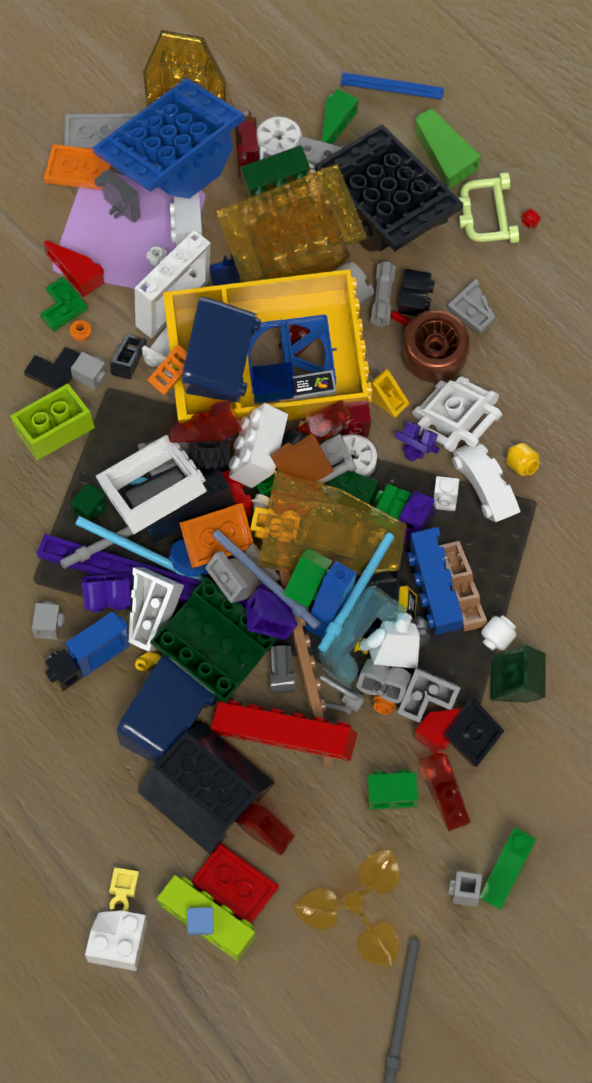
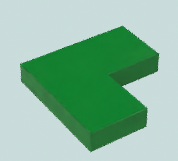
M61 277L45 288L56 304L40 313V317L51 331L55 332L89 309L88 305L66 279Z

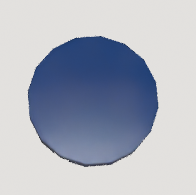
M184 539L176 541L172 545L169 560L172 561V566L175 570L191 577H197L198 574H203V576L208 574V571L205 569L207 564L191 567Z

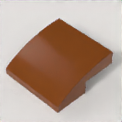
M312 433L293 446L288 442L270 454L272 461L290 491L310 485L334 472L316 437Z

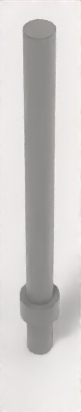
M129 527L116 532V534L124 538L133 534ZM104 538L88 547L83 546L75 550L74 554L60 560V563L64 569L79 561L82 563L90 559L91 555L114 543Z

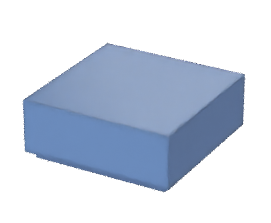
M187 908L188 935H213V908Z

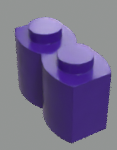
M129 573L92 575L82 578L85 609L91 612H101L107 607L114 608L115 610H124L132 605Z

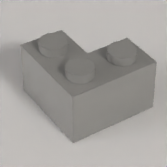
M417 668L397 713L420 723L429 701L452 710L461 686Z

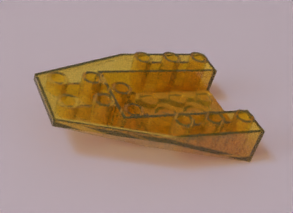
M161 30L143 70L147 107L185 78L195 82L233 107L227 83L204 37Z
M275 470L258 560L259 567L293 573L302 554L307 548H310L333 561L329 569H331L335 561H338L356 572V576L362 575L384 536L389 532L395 538L374 573L400 569L407 524L342 489Z

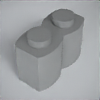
M367 659L356 687L366 694L380 695L389 702L402 703L412 675L402 668L375 665L372 659Z

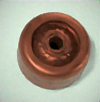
M430 310L417 315L410 321L403 336L402 357L406 367L414 376L427 382L447 381L453 378L462 370L467 360L470 346L468 330L458 317L446 311ZM436 348L439 351H432L430 349Z

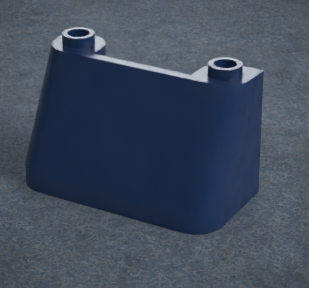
M200 297L182 375V384L186 394L240 403L241 396H245L247 383L243 382V372L251 336L255 332H259L261 319L258 318L257 313L211 298Z
M163 654L118 725L117 735L119 743L123 747L156 764L180 737L190 730L202 709H206L209 706L213 707L218 698Z

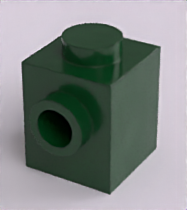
M88 483L84 485L70 503L74 515L83 517L91 522H94L98 515H103L107 508L105 492L100 487H93Z

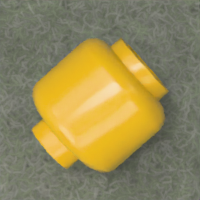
M519 443L508 449L506 464L522 477L534 474L539 468L540 457L530 446L525 443Z

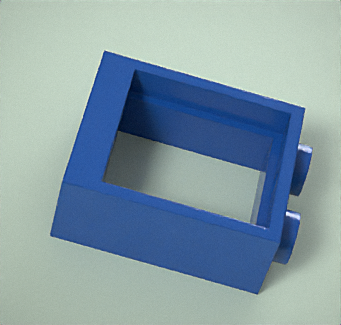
M113 611L66 642L68 654L79 667L83 678L130 647L128 642L129 633L126 630L128 625L121 616L117 617Z

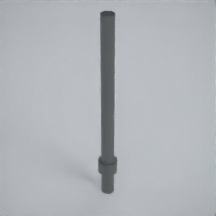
M410 939L390 1056L386 1058L385 1069H387L385 1083H395L397 1071H400L402 1060L399 1058L420 941L416 939Z

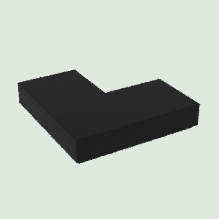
M65 347L55 363L35 355L25 369L24 375L57 390L69 384L72 380L71 367L80 353Z

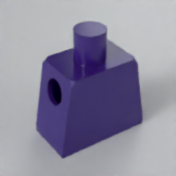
M414 491L400 515L396 537L410 543L411 533L426 530L436 512L435 500L418 491ZM410 524H412L414 526V529H410L407 526H410Z
M265 584L257 586L256 591L246 603L248 631L286 640L298 626L292 609L274 592H271Z

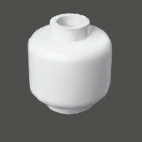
M503 615L501 617L494 616L481 631L482 636L485 638L483 643L492 651L495 648L505 650L516 637V631L514 630L516 626Z

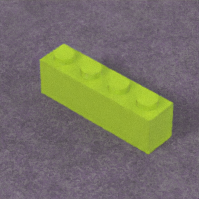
M174 875L157 897L158 905L187 926V908H213V935L201 936L238 962L256 938L255 931H253L254 927L244 919L241 921L233 916V911L225 905L219 907L213 902L214 898L207 892L202 891L200 893L193 888L194 884L187 878L182 877L180 879Z

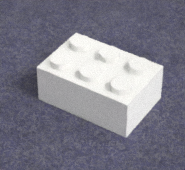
M264 403L241 419L239 423V436L234 443L235 453L229 463V478L253 488L274 474L276 466L270 454L281 447L288 417L287 413Z

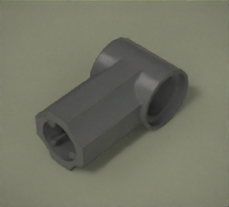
M291 646L271 647V693L295 692Z

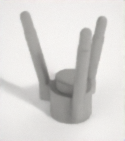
M322 667L321 670L337 683L323 675L320 676V679L345 694L342 699V703L345 706L325 702L326 708L343 711L349 715L352 710L358 713L366 696L351 687L326 667Z

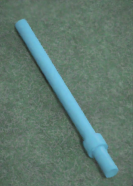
M79 516L76 521V525L176 572V574L203 581L205 578L202 574H198L197 577L184 575L175 570L172 566V561L83 517Z
M386 533L335 620L329 623L325 630L326 635L318 646L321 651L327 652L334 638H338L343 623L394 540L395 536L393 534Z

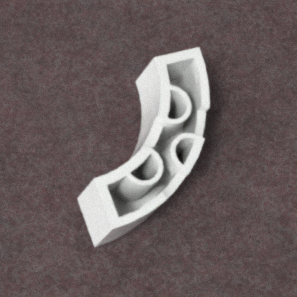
M478 442L475 447L467 444L452 451L454 467L463 473L474 487L483 504L481 509L486 518L498 522L521 512L510 484L507 485L500 477L503 474L502 469L495 458L491 459L486 455L488 449L483 444Z

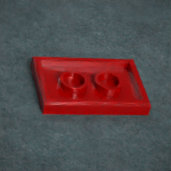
M221 843L191 880L194 887L201 892H207L214 898L217 904L220 906L225 905L233 911L236 918L240 921L244 919L251 925L279 889V885Z

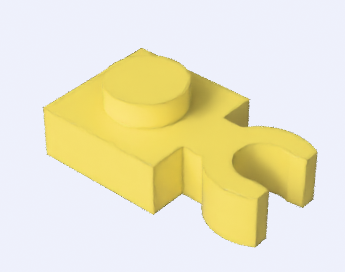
M114 867L109 892L116 895V897L110 902L111 911L115 910V906L118 903L124 904L123 911H129L127 897L135 898L139 871Z

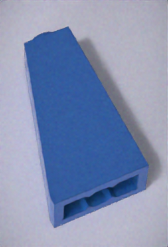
M335 561L323 579L311 614L321 624L314 630L307 623L306 630L321 639L324 638L326 635L325 630L329 623L335 620L353 590L356 572Z

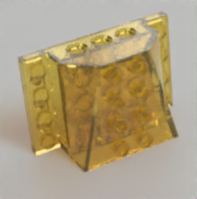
M338 164L216 211L242 282L259 281L264 278L267 280L332 272L350 257L347 249L348 245L367 238Z

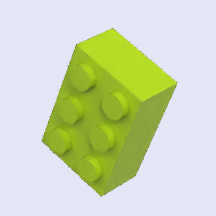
M69 384L60 387L10 415L16 433L37 461L95 428L89 409Z

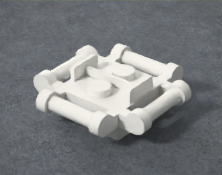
M460 376L455 382L452 380L448 383L439 381L435 385L436 389L428 398L412 411L413 416L420 420L418 424L421 428L418 435L422 436L424 430L437 433L436 442L444 445V448L450 452L456 449L461 439L469 446L475 447L482 434L494 421H498L502 416L501 411L493 406L498 401V393L482 389L470 383L463 376ZM484 413L487 414L486 418L472 433L468 432ZM432 424V425L436 426V429H437L438 432H436V431H434V430H432V429H430V428H428V427Z

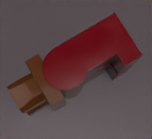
M241 111L244 114L245 120L235 127L239 177H241L240 167L259 160L256 117H251V111Z

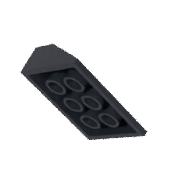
M176 465L124 491L132 508H135L185 479L186 476ZM196 466L197 470H200L206 480L203 485L207 492L145 527L144 529L152 544L181 530L180 522L235 503L231 488L218 467L217 469H213V467L205 469V467L198 468Z

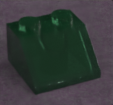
M526 645L491 656L490 700L528 703L545 698L546 653Z

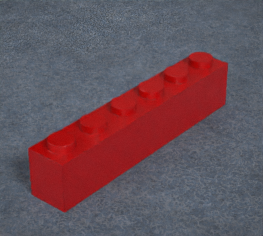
M228 700L227 703L218 702L211 730L219 735L351 762L358 733L348 723L337 721L336 725L330 724L328 720L320 717L309 720L306 719L307 716L299 713H293L292 716L284 715V711L271 708L270 712L263 711V708L260 706L249 704V707H243L241 703Z

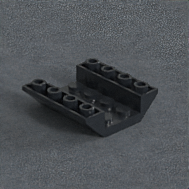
M202 722L186 731L153 766L138 793L211 855L227 837L226 832L255 800L260 801L275 783Z

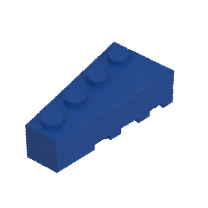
M438 527L411 533L409 552L406 553L409 566L414 567L413 580L415 586H420L421 594H419L421 605L426 607L428 612L426 621L429 623V628H433L435 635L462 629L463 616L456 590H450V587H453L450 569L444 568L446 566L444 546L439 547L438 545L440 536Z

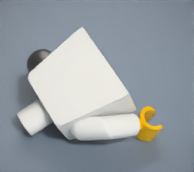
M399 613L396 622H382L380 628L374 631L367 639L356 638L354 640V652L362 650L363 654H367L369 651L372 662L375 665L417 669L419 648L427 646L431 641V636L428 634L429 623L423 617H415L412 620L409 614Z

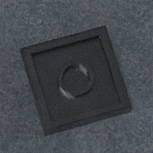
M469 699L442 735L472 767H478L504 730L475 699Z

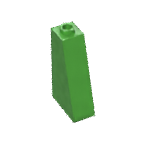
M432 108L418 115L415 120V133L439 178L447 188H453L480 169L481 156Z

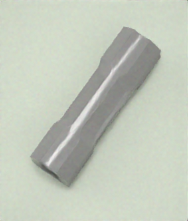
M386 261L378 263L376 270L375 302L372 305L370 323L377 327L389 325L390 296L391 287L394 284L396 266Z

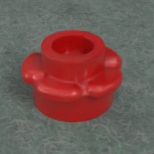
M528 209L526 212L521 213V221L527 228L538 227L537 225L541 218L536 211Z

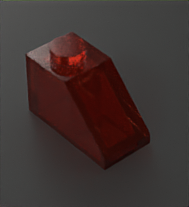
M251 804L235 822L251 838L282 856L295 837L266 807Z

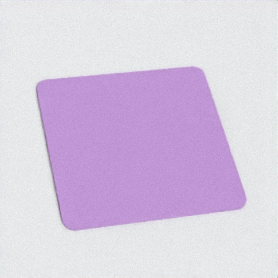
M115 173L138 192L141 218L135 223H132L124 215L115 219L114 215L118 211L112 215L109 214L113 206L104 199L103 190L79 187L59 245L90 257L95 264L99 263L105 272L103 275L104 283L135 289L156 267L151 265L146 257L150 248L153 246L163 247L167 251L166 256L176 248V242H172L170 203H174V196H170L158 187L149 192L126 175ZM203 191L198 192L200 198V214L206 198L205 193ZM53 263V270L57 273L63 274ZM144 285L141 289L146 291L148 287Z

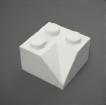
M126 911L98 913L90 932L85 953L87 961L89 963L137 971L147 927L146 915Z

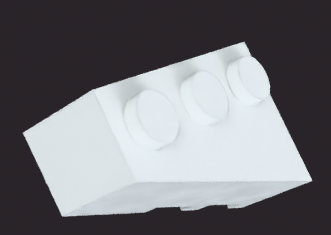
M199 193L190 199L174 196V203H170L172 242H176L177 247L193 230L202 236Z
M144 567L133 568L134 588L131 591L133 604L132 612H130L128 642L147 651H157L158 649L151 645L150 641L171 620L184 585Z

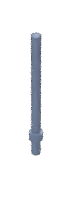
M219 529L214 532L212 537L293 610L292 613L299 619L302 618L314 630L319 627L321 622L308 611L309 608L283 595L285 589Z

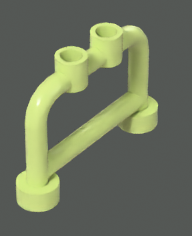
M508 172L500 173L499 178L473 180L462 186L459 199L464 204L462 209L463 215L459 216L460 228H465L467 236L471 240L488 242L509 239L510 243H519L518 226H508L502 190L510 189ZM493 187L500 232L479 234L474 231L468 192L471 189Z

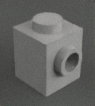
M84 352L79 355L71 367L73 380L93 390H96L99 384L102 385L107 378L104 361L97 356L92 357Z
M49 601L36 603L32 625L35 638L58 640L59 628L64 626L65 615L61 613L59 605Z
M457 871L455 880H450L449 895H453L452 903L477 907L482 875Z

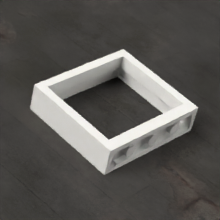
M195 230L135 287V326L151 339L167 324L163 292L202 288L209 283L211 243ZM144 285L148 287L146 292L141 289Z
M167 435L96 475L103 491L133 534L207 492L203 485L206 480L200 470H197L191 459L189 460L178 442H172ZM172 458L186 478L130 510L117 490Z

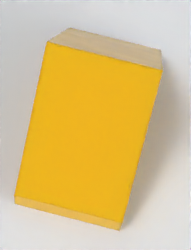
M385 369L371 382V400L390 416L395 418L410 404L388 369Z

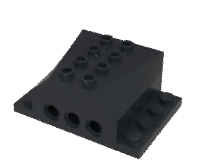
M383 124L315 165V171L328 184V198L341 225L367 251H383L389 246L394 251H397L430 229L447 223L449 217L463 209L464 203Z

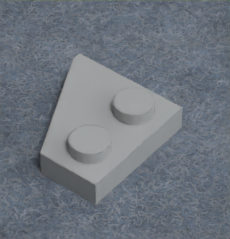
M476 279L448 304L447 310L479 335L495 321V316L491 308L488 307V301L485 295L482 294L479 282Z

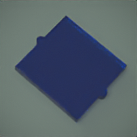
M291 362L253 367V383L251 386L254 388L255 404L294 400L293 384L295 379L293 378Z

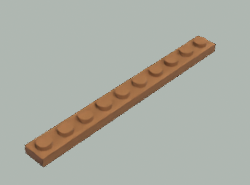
M280 542L273 544V556L277 573L280 577V586L286 589L293 570L289 571L287 564L290 563L289 552L284 550L283 544ZM295 616L298 626L293 630L292 636L312 720L315 717L324 718L323 713H326L324 698L319 699L318 691H321L319 677H314L313 669H316L313 655H309L307 649L311 647L309 635L303 632L302 627L306 626L305 621ZM321 756L324 768L333 766L334 758Z

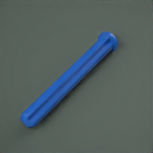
M343 70L341 87L346 85L439 100L443 98L444 92L442 87L345 73V70Z

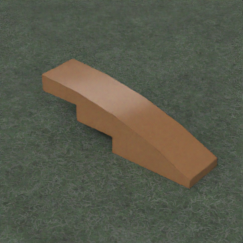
M460 541L439 545V547L444 546L446 553V566L444 568L450 569L453 587H450V590H456L463 616L462 626L464 631L485 627L487 619L480 604V596L473 581V573Z

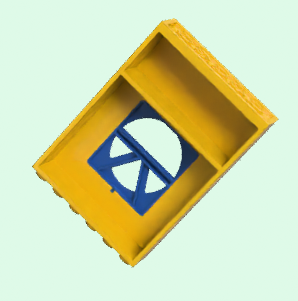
M350 269L163 292L170 352L177 345H180L186 352L188 351L200 297L211 298L257 313L258 318L261 319L259 332H255L251 336L243 372V382L247 383L245 396H241L240 403L186 394L182 378L174 385L178 422L182 434L197 432L196 429L200 426L205 431L239 427V423L244 416L246 417L255 408L257 409L264 403L287 413V420L307 418V416L335 415L337 411H340L341 403L368 400V403H371L372 387L371 382H367L369 367L368 361H364L366 346L365 340H362L363 325L362 319H359L360 305L359 298H356L357 284L356 278L351 277ZM289 325H298L310 330L309 334L291 346ZM276 326L280 327L288 389L276 388L263 382L255 374L250 360L251 350L256 340L264 332ZM317 338L321 340L326 355L323 367L293 356ZM181 357L177 358L182 364L185 363ZM172 363V368L178 371L179 368ZM294 366L311 373L333 370L337 394L291 401L288 377L295 376Z

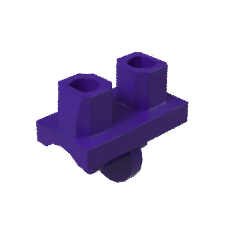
M407 421L403 431H396L394 437L406 443L403 447V450L406 451V459L411 462L417 458L423 459L424 453L428 454L430 451L438 454L440 447L435 445L438 434L430 430H424L420 438L418 433L421 426L415 422Z

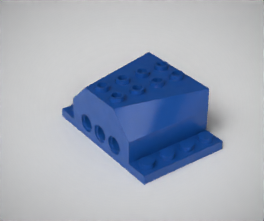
M185 78L95 145L93 151L95 155L116 168L118 173L126 175L149 192L158 187L170 196L190 199L221 175L233 148L230 131L241 124L245 118L242 112L190 79Z

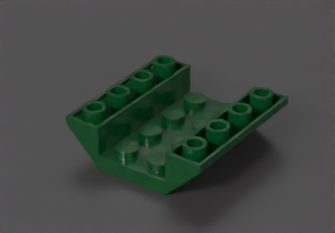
M206 577L169 623L164 625L154 636L150 644L225 703L278 638L248 631L246 609L238 602L231 603L222 590Z

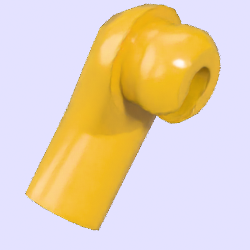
M149 651L136 659L135 668L139 671H146L155 666L162 655Z

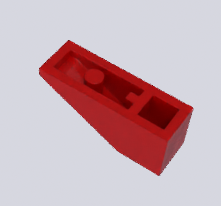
M48 240L44 242L46 255L83 297L104 284L103 275L105 272L99 263L95 264L90 257Z

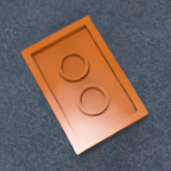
M53 144L44 175V182L47 184L103 190V187L95 185L94 179L108 168L112 171L113 166L95 155L93 149Z
M237 503L179 523L191 567H198L209 563L217 552L223 551L226 557L232 555L212 537L218 529L242 551L247 550L251 544H254L243 503Z

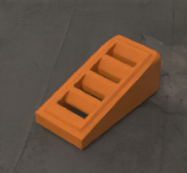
M177 345L148 378L147 382L163 396L182 378L185 363L182 364L177 358L181 357L185 361L187 352L180 345ZM173 363L179 370H174L170 365ZM165 370L173 376L171 379L164 373ZM159 376L167 382L165 386L157 380Z

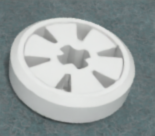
M285 117L269 118L263 121L257 128L259 151L260 147H263L268 151L280 153L298 146L302 138L299 126L291 119ZM276 136H280V138H282V139H281V140H278V139L275 138V137H276Z
M343 435L342 437L350 454L355 455L353 461L357 469L353 470V472L369 477L377 464V452L370 440L361 435ZM343 460V461H341V462L335 464L334 466H332V469H333L336 465H340V464L344 463L345 461Z

